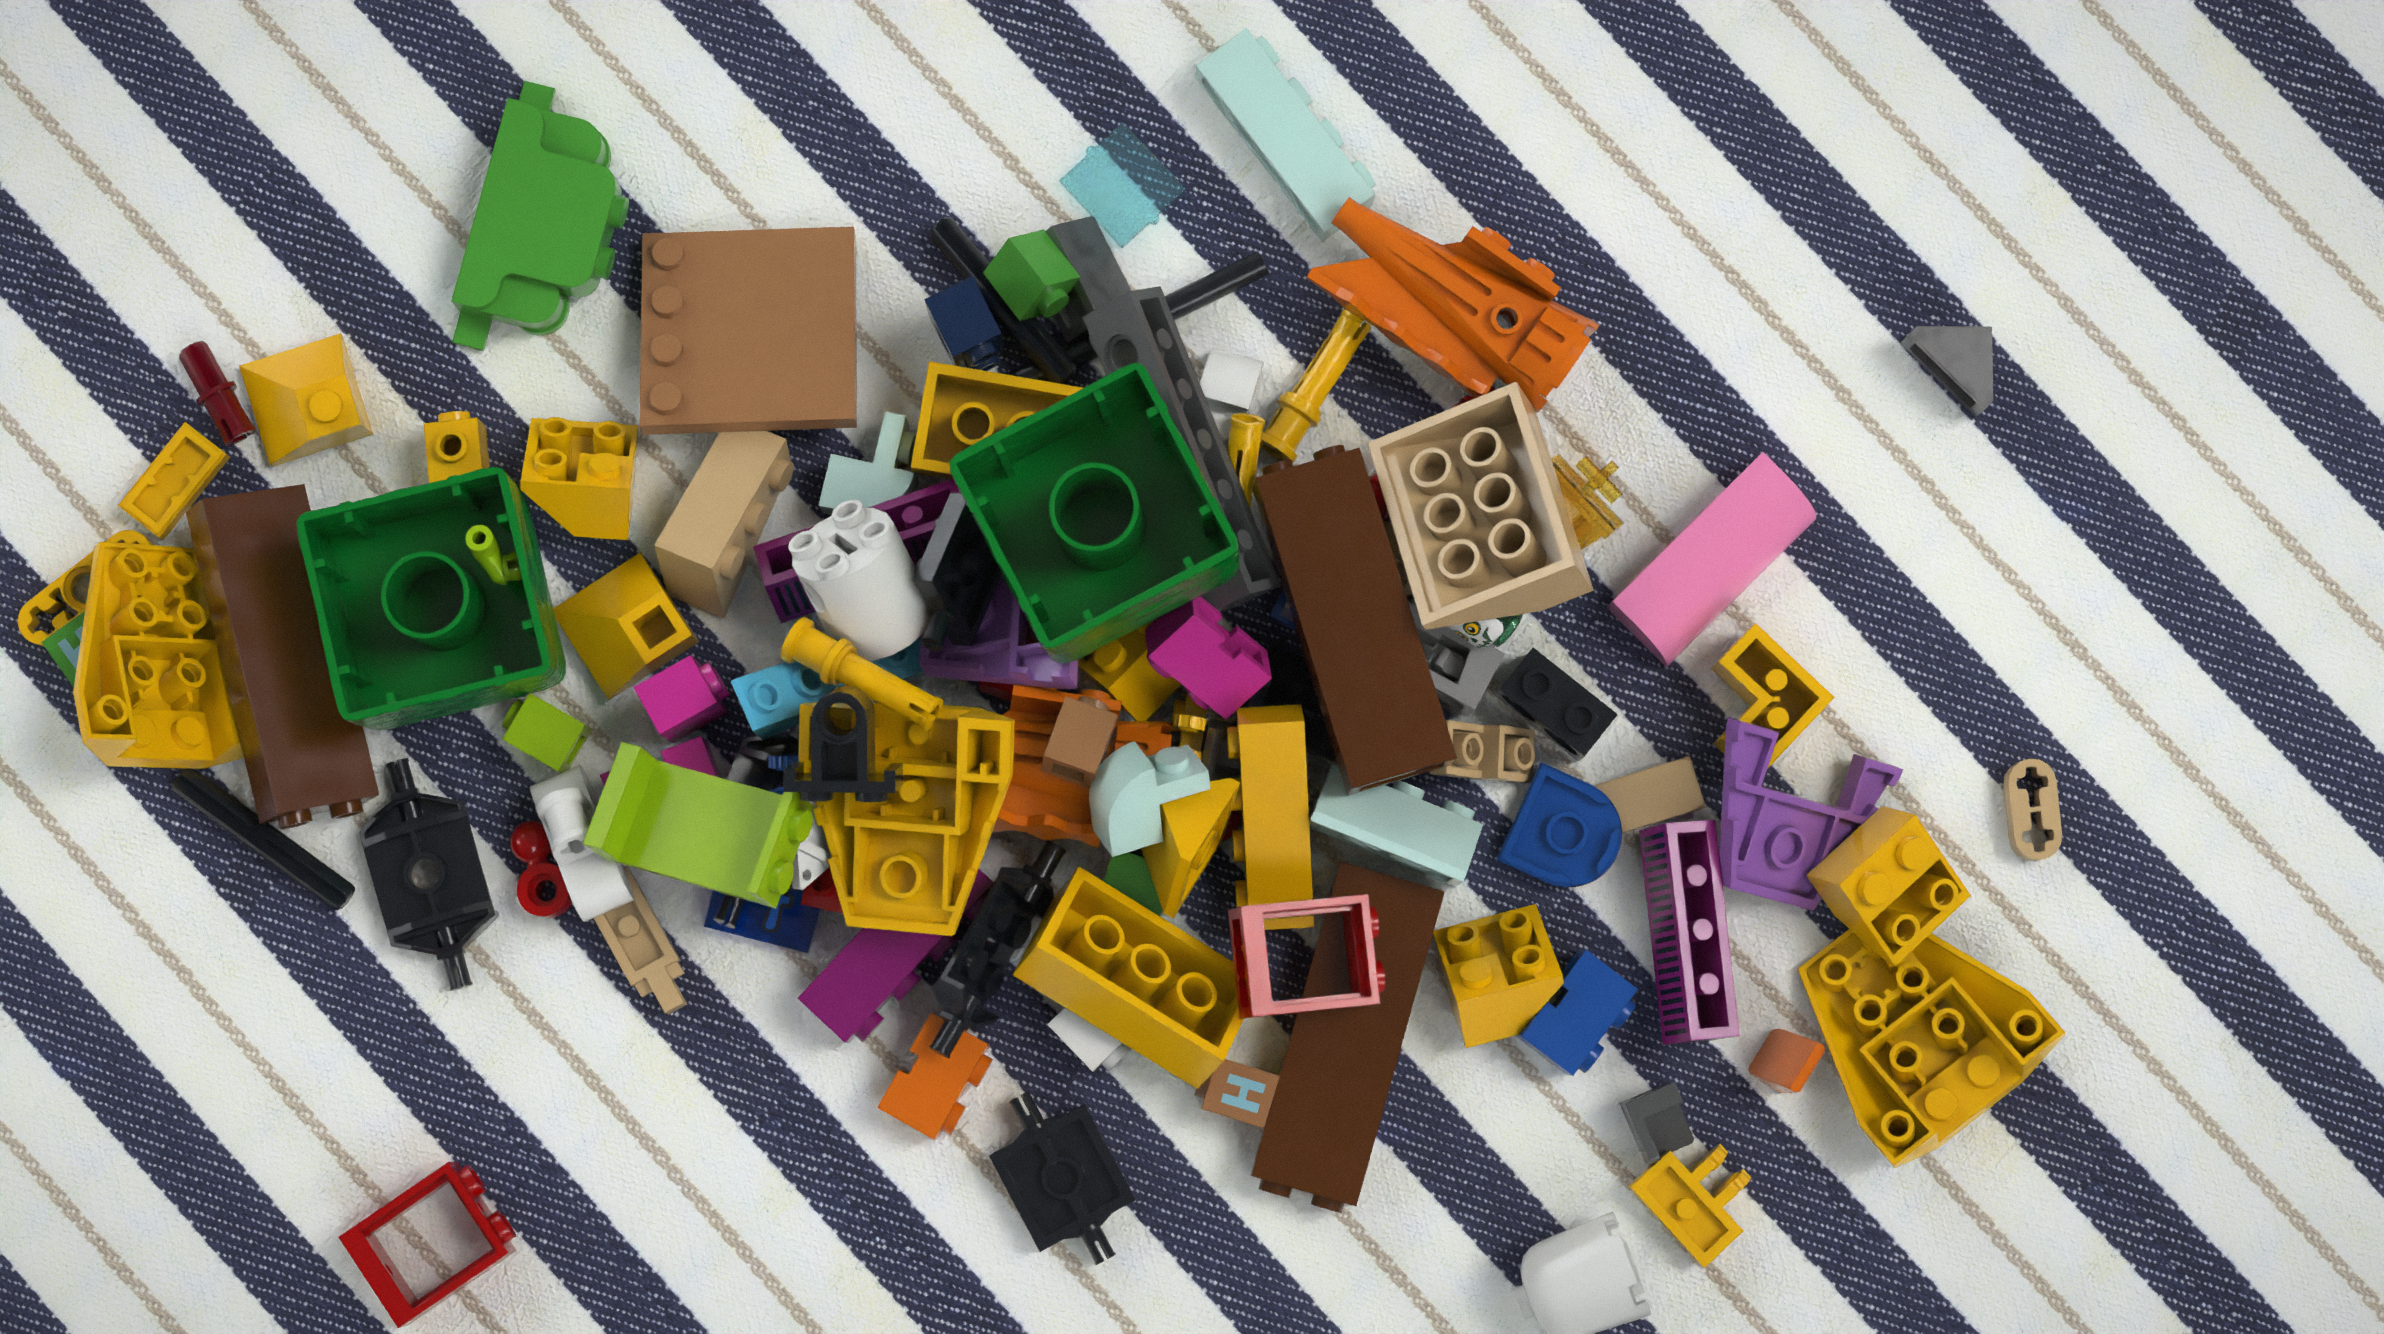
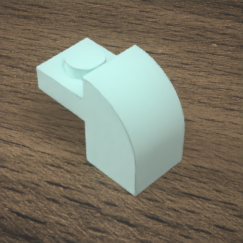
M885 411L873 463L835 454L830 455L819 501V507L824 514L832 515L833 510L839 504L849 500H859L864 508H868L914 492L918 481L915 473L899 469L900 462L909 464L916 433L908 431L909 423L906 416Z
M1135 741L1120 747L1110 754L1099 766L1095 780L1090 785L1089 805L1093 831L1112 857L1163 842L1159 805L1209 790L1208 769L1189 745L1167 747L1147 757Z

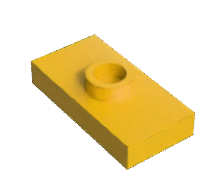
M184 422L117 506L157 537L164 540L229 460L230 456Z

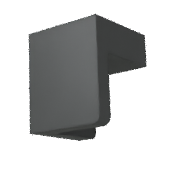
M1667 1082L1619 1103L1645 1163L1651 1164L1661 1160L1660 1156L1666 1150L1673 1152L1692 1144L1694 1141V1137L1679 1105L1683 1103V1099L1675 1082Z

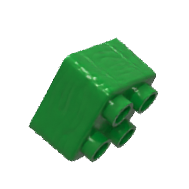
M1140 363L1129 364L1106 375L1048 408L1036 412L969 446L950 460V473L1015 599L1022 608L1040 645L1048 656L1057 663L1066 664L1083 658L1106 644L1223 585L1234 577L1239 569L1238 539L1223 514L1217 499L1214 498L1189 447L1170 417L1168 407L1164 400L1160 398L1147 369Z
M497 467L479 469L461 475L450 476L445 480L394 490L372 498L355 502L347 501L337 506L307 511L298 517L296 522L298 538L315 602L330 680L338 712L345 721L376 731L393 729L418 723L421 720L456 714L493 705L514 697H523L529 693L545 691L564 680L566 660L557 628L530 505L524 492L520 490L516 482L509 477L504 469ZM484 525L488 527L501 546L503 554L516 551L522 576L521 581H508L507 585H500L490 579L466 544V533L472 526Z

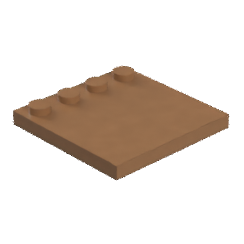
M854 226L642 233L639 425L642 435L857 428L856 234Z

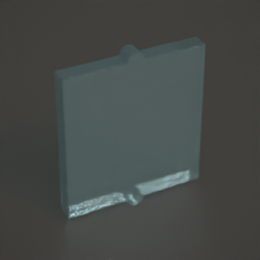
M1124 122L1096 147L1089 146L1086 149V156L1059 180L1062 186L1096 219L1097 223L1121 248H1124L1149 224H1158L1159 215L1186 191V188Z

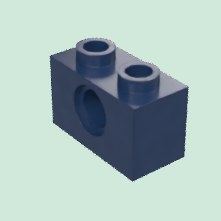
M973 276L924 299L930 321L952 365L989 371L1000 363L997 357L1005 354L1002 333Z

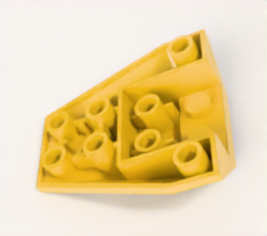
M99 542L94 548L73 694L82 743L106 766L205 769L244 758L194 548Z
M1848 929L1798 968V973L1858 1125L1894 1169L1945 1144L2023 1083L2065 1036V1031L2030 991L1932 933L1900 963L1893 966Z

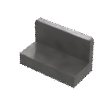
M1092 216L1052 225L1045 231L1080 275V279L1068 293L1070 299L1067 305L1053 315L1066 343L1088 334L1083 316L1128 291H1132L1096 219Z

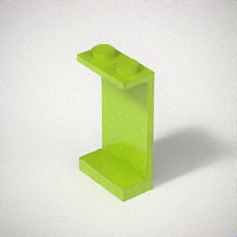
M621 742L582 844L603 859L776 909L781 894L786 893L792 883L794 875L793 862L800 843L804 842L810 834L813 824L812 810L814 805L809 801L799 800L798 792H783L781 795L656 760L639 746Z

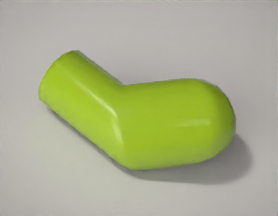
M484 525L472 526L466 533V544L490 579L500 585H507L508 581H521L522 576L516 551L503 554L501 546L488 527Z

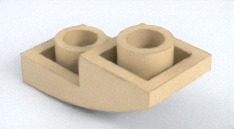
M1445 720L1457 759L1450 766L1430 771V774L1499 782H1532L1533 762L1535 759V730L1506 725H1479Z

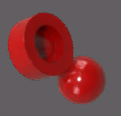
M526 821L519 824L511 834L510 847L514 856L520 861L527 863L528 868L523 872L517 884L518 900L521 906L532 915L542 918L560 916L569 909L572 900L559 866L550 864L548 861L551 848L543 824L538 821ZM553 882L556 886V895L553 899L545 901L542 898L541 890L546 883Z

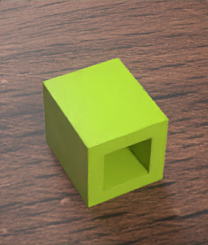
M529 693L524 702L519 699L516 700L506 714L502 727L507 729V732L502 740L562 773L571 768L593 729Z

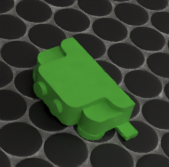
M524 80L519 100L507 98L451 300L460 311L452 340L453 344L484 351L492 320L519 326L532 335L543 336L552 334L564 325L569 316L570 302L568 296L576 298L589 296L597 289L600 279L607 280L611 274L615 259V249L610 248L614 228L622 229L629 208V198L623 197L620 185L608 169L611 163V149L605 137L594 125L586 120L551 111L556 92L555 88Z

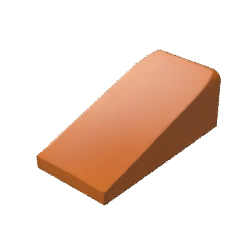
M1773 1029L1750 1064L1748 1071L1750 1075L1779 1093H1797L1801 1091L1825 1052V1046L1817 1041L1783 1029Z

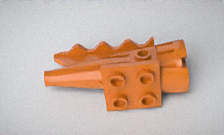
M1350 197L1340 208L1331 224L1340 229L1370 258L1314 267L1306 277L1321 290L1333 297L1347 311L1372 324L1390 341L1418 356L1432 370L1464 388L1473 398L1487 394L1497 378L1506 385L1517 382L1537 413L1547 403L1548 400L1545 398L1552 388L1557 389L1590 342L1589 336L1599 327V324L1592 319L1553 301L1552 299L1561 289L1560 286L1552 282L1555 274L1548 267L1533 258H1528L1525 263L1509 252L1508 249L1511 243L1496 231L1484 227L1481 232L1472 226L1461 242L1441 245L1359 204ZM1496 317L1503 318L1508 323L1509 328L1504 329L1500 327Z
M1013 685L1010 710L1003 714V716L1015 720L1013 776L992 832L1020 831L1043 840L1067 838L1080 840L1088 845L1099 848L1100 839L1092 829L1089 805L1090 789L1041 772L1043 755L1065 697L1076 700L1081 696L1091 697L1105 703L1109 707V712L1118 714L1115 730L1104 760L1115 750L1134 741L1146 757L1154 755L1164 748L1171 747L1172 735L1170 733L1172 723L1164 721H1118L1122 701L1110 699L1111 696L1108 693L1099 690L1084 689L1080 690L1078 694L1057 691V688Z

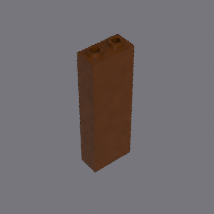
M1335 445L1315 452L1313 454L1314 461L1294 466L1292 460H1283L1263 467L1261 469L1262 476L1255 477L1252 490L1347 796L1450 766L1457 759L1360 447L1345 451L1344 445Z
M305 484L204 498L185 512L259 823L265 824L279 821L280 829H289L313 822L312 814L330 811L331 819H341L364 812L362 804L379 795L363 726L355 725L342 718L338 712L315 602L297 532L296 522L298 517L307 511H311Z
M1342 861L1338 864L1329 898L1368 894L1369 906L1376 908L1379 919V935L1376 939H1373L1375 960H1380L1384 968L1385 989L1383 993H1379L1380 1004L1296 1013L1278 1076L1280 1077L1250 1174L1261 1179L1259 1190L1290 1198L1292 1188L1313 1194L1311 1205L1342 1213L1344 1203L1357 1206L1445 891ZM1342 913L1324 914L1300 998L1351 993Z

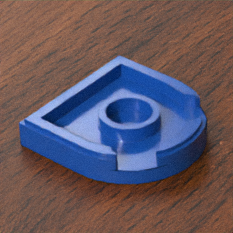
M1540 762L1496 860L1554 886L1569 888L1587 885L1603 876L1611 868L1619 854L1622 844V825L1619 814L1610 799L1595 786Z

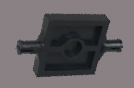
M950 493L942 513L935 521L933 534L924 555L916 564L913 578L915 585L932 610L930 613L931 620L924 636L921 638V643H923L922 645L925 648L936 652L943 649L947 636L953 645H973L1002 576V572L961 493Z
M1027 1091L1020 1096L1030 1115H1027L1018 1097L1009 1101L1024 1131L1020 1133L1013 1143L989 1155L1039 1252L1063 1239L1079 1238L1081 1236L1095 1261V1265H1098L1104 1261V1258L1095 1241H1098L1107 1259L1116 1255L1101 1225L1113 1212L1132 1203L1136 1199L1085 1104L1061 1117L1043 1119L1030 1095V1091Z

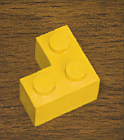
M1756 623L1747 629L1710 668L1749 705L1737 718L1738 720L1779 733L1768 768L1835 698ZM1726 730L1713 743L1724 755Z

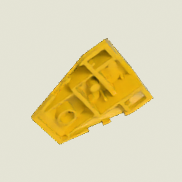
M871 699L875 711V774H884V770L891 763H903V785L896 793H888L887 801L859 802L855 801V793L833 792L832 800L815 802L816 808L813 809L817 825H822L831 855V858L827 860L846 925L849 927L953 936L958 928L1013 776L1015 720L979 707L943 705L941 712L932 711V714L938 716L932 727L926 731L916 723ZM817 702L802 703L799 709L798 759L799 762H804V773H811V717ZM834 703L831 706V720L837 727L844 730L855 727L856 715L850 706L844 703Z

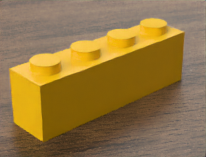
M1302 705L1238 708L1236 710L1237 726L1227 727L1229 759H1239L1240 778H1232L1240 782L1232 811L1242 810L1243 829L1232 830L1234 862H1244L1245 880L1235 881L1236 908L1249 905L1312 900L1305 723ZM1314 915L1264 920L1265 930L1314 927Z

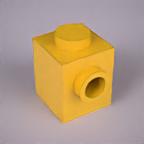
M445 412L438 415V422L424 423L429 483L490 467L486 426L477 417L471 418L470 412Z

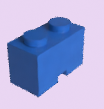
M1578 949L1562 970L1564 984L1559 988L1561 991L1551 1004L1547 1002L1518 1035H1515L1564 1074L1574 1076L1578 1069L1586 1073L1596 1062L1604 1049L1598 1042L1610 1026L1618 1030L1629 1018L1636 1007V1004L1630 999L1638 990L1585 949Z

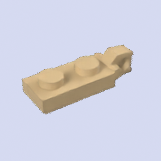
M625 866L624 870L634 894V901L597 916L594 920L630 985L636 987L641 997L653 992L665 1014L670 1015L687 1005L674 979L685 974L679 963L681 960L638 882L630 868Z

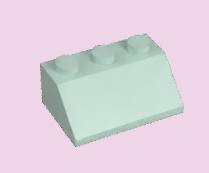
M1332 764L1309 820V827L1312 830L1454 887L1460 885L1465 879L1483 824L1472 820L1475 811L1449 800H1445L1441 808L1422 800L1425 791L1402 781L1394 782L1393 787L1382 785L1347 796L1339 767Z

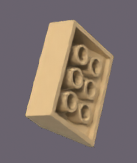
M1517 382L1368 442L1421 624L1425 630L1543 611L1594 591L1536 410Z

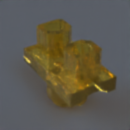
M1557 454L1554 458L1551 457L1563 497H1566L1580 512L1571 522L1581 550L1597 541L1600 537L1608 538L1624 524L1595 492L1598 490L1611 504L1623 494L1609 479L1620 468L1613 460L1601 470L1587 455L1575 466L1589 480L1586 483L1560 454Z

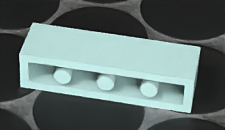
M1245 28L1196 64L1195 78L1323 243L1340 230L1331 222L1348 197L1367 208L1373 205L1375 193L1372 188L1376 186V183L1370 172L1359 160L1351 163L1339 148L1344 142L1332 123L1326 118L1319 122L1308 108V105L1312 103L1311 98L1301 83L1295 77L1287 81L1277 68L1276 64L1280 62V59L1271 44L1263 36L1255 39L1250 31Z

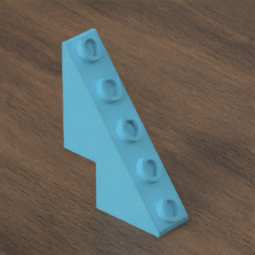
M921 636L910 646L896 654L870 662L907 682L925 675L919 665ZM797 661L792 664L783 662L731 680V684L752 731L762 740L798 725L800 704L818 702L836 687L845 686L842 683L836 686L825 684L820 681L819 673Z

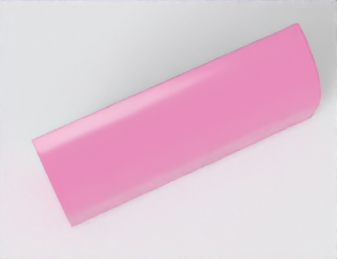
M1762 452L1606 608L1649 651L1668 667L1816 520L1815 510L1796 484Z

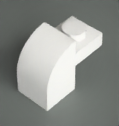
M1212 347L1203 371L1200 386L1227 450L1231 416L1236 413L1250 414L1264 362Z

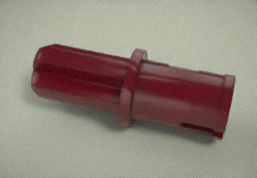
M199 341L181 350L179 359L199 394L196 402L198 406H205L223 439L224 445L231 446L247 438L245 433L248 436L254 434L256 429L251 424L234 392L237 388L235 382L227 381L208 344L204 341Z

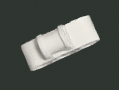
M577 765L530 786V791L536 805V812L542 821L553 857L557 861L570 898L582 921L586 922L634 901V894L623 864L603 859L582 844L598 804L594 789L583 767Z

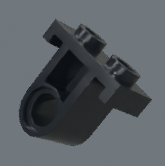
M849 685L836 687L828 692L813 708L811 717V773H804V762H792L784 769V792H799V800L829 801L833 799V792L855 793V801L882 802L888 800V793H896L903 785V763H891L884 770V774H875V711L873 702L867 693L858 687ZM834 703H844L853 709L856 715V725L853 729H840L833 723L830 710Z

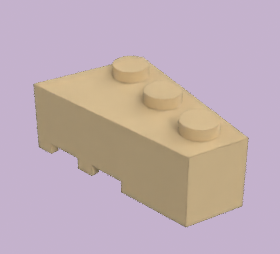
M768 431L719 432L654 544L666 591L670 597L725 618L753 555V546L757 545L779 493L786 489L791 480L794 464L790 459L786 438Z

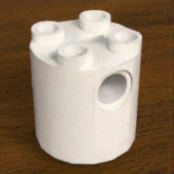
M859 500L845 501L833 510L832 516L817 523L810 530L795 535L789 542L788 549L792 554V566L827 635L837 641L843 638L849 640L857 648V655L868 661L892 656L910 646L927 629L931 620L930 613L932 610L913 581L915 575L914 563L903 544L894 522L886 512L875 508H864Z

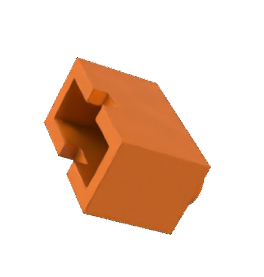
M931 1012L909 1050L918 1055L911 1071L907 1073L903 1070H898L877 1108L936 1140L942 1131L949 1135L953 1133L966 1109V1106L958 1102L968 1083L975 1087L979 1086L993 1059L985 1055L990 1044L967 1031L962 1033L949 1059L931 1050L929 1045L932 1044L945 1019Z

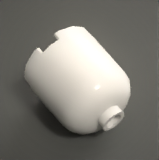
M1614 1212L1599 1216L1541 1240L1528 1249L1523 1256L1520 1267L1523 1285L1514 1288V1293L1524 1319L1535 1316L1546 1334H1594L1652 1315L1648 1302L1645 1299L1639 1302L1636 1301L1635 1296L1643 1294L1645 1291L1627 1243H1623L1620 1233L1612 1235L1610 1230L1620 1227Z

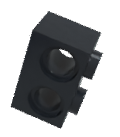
M1535 648L1529 651L1495 694L1498 699L1577 761L1585 757L1618 715Z

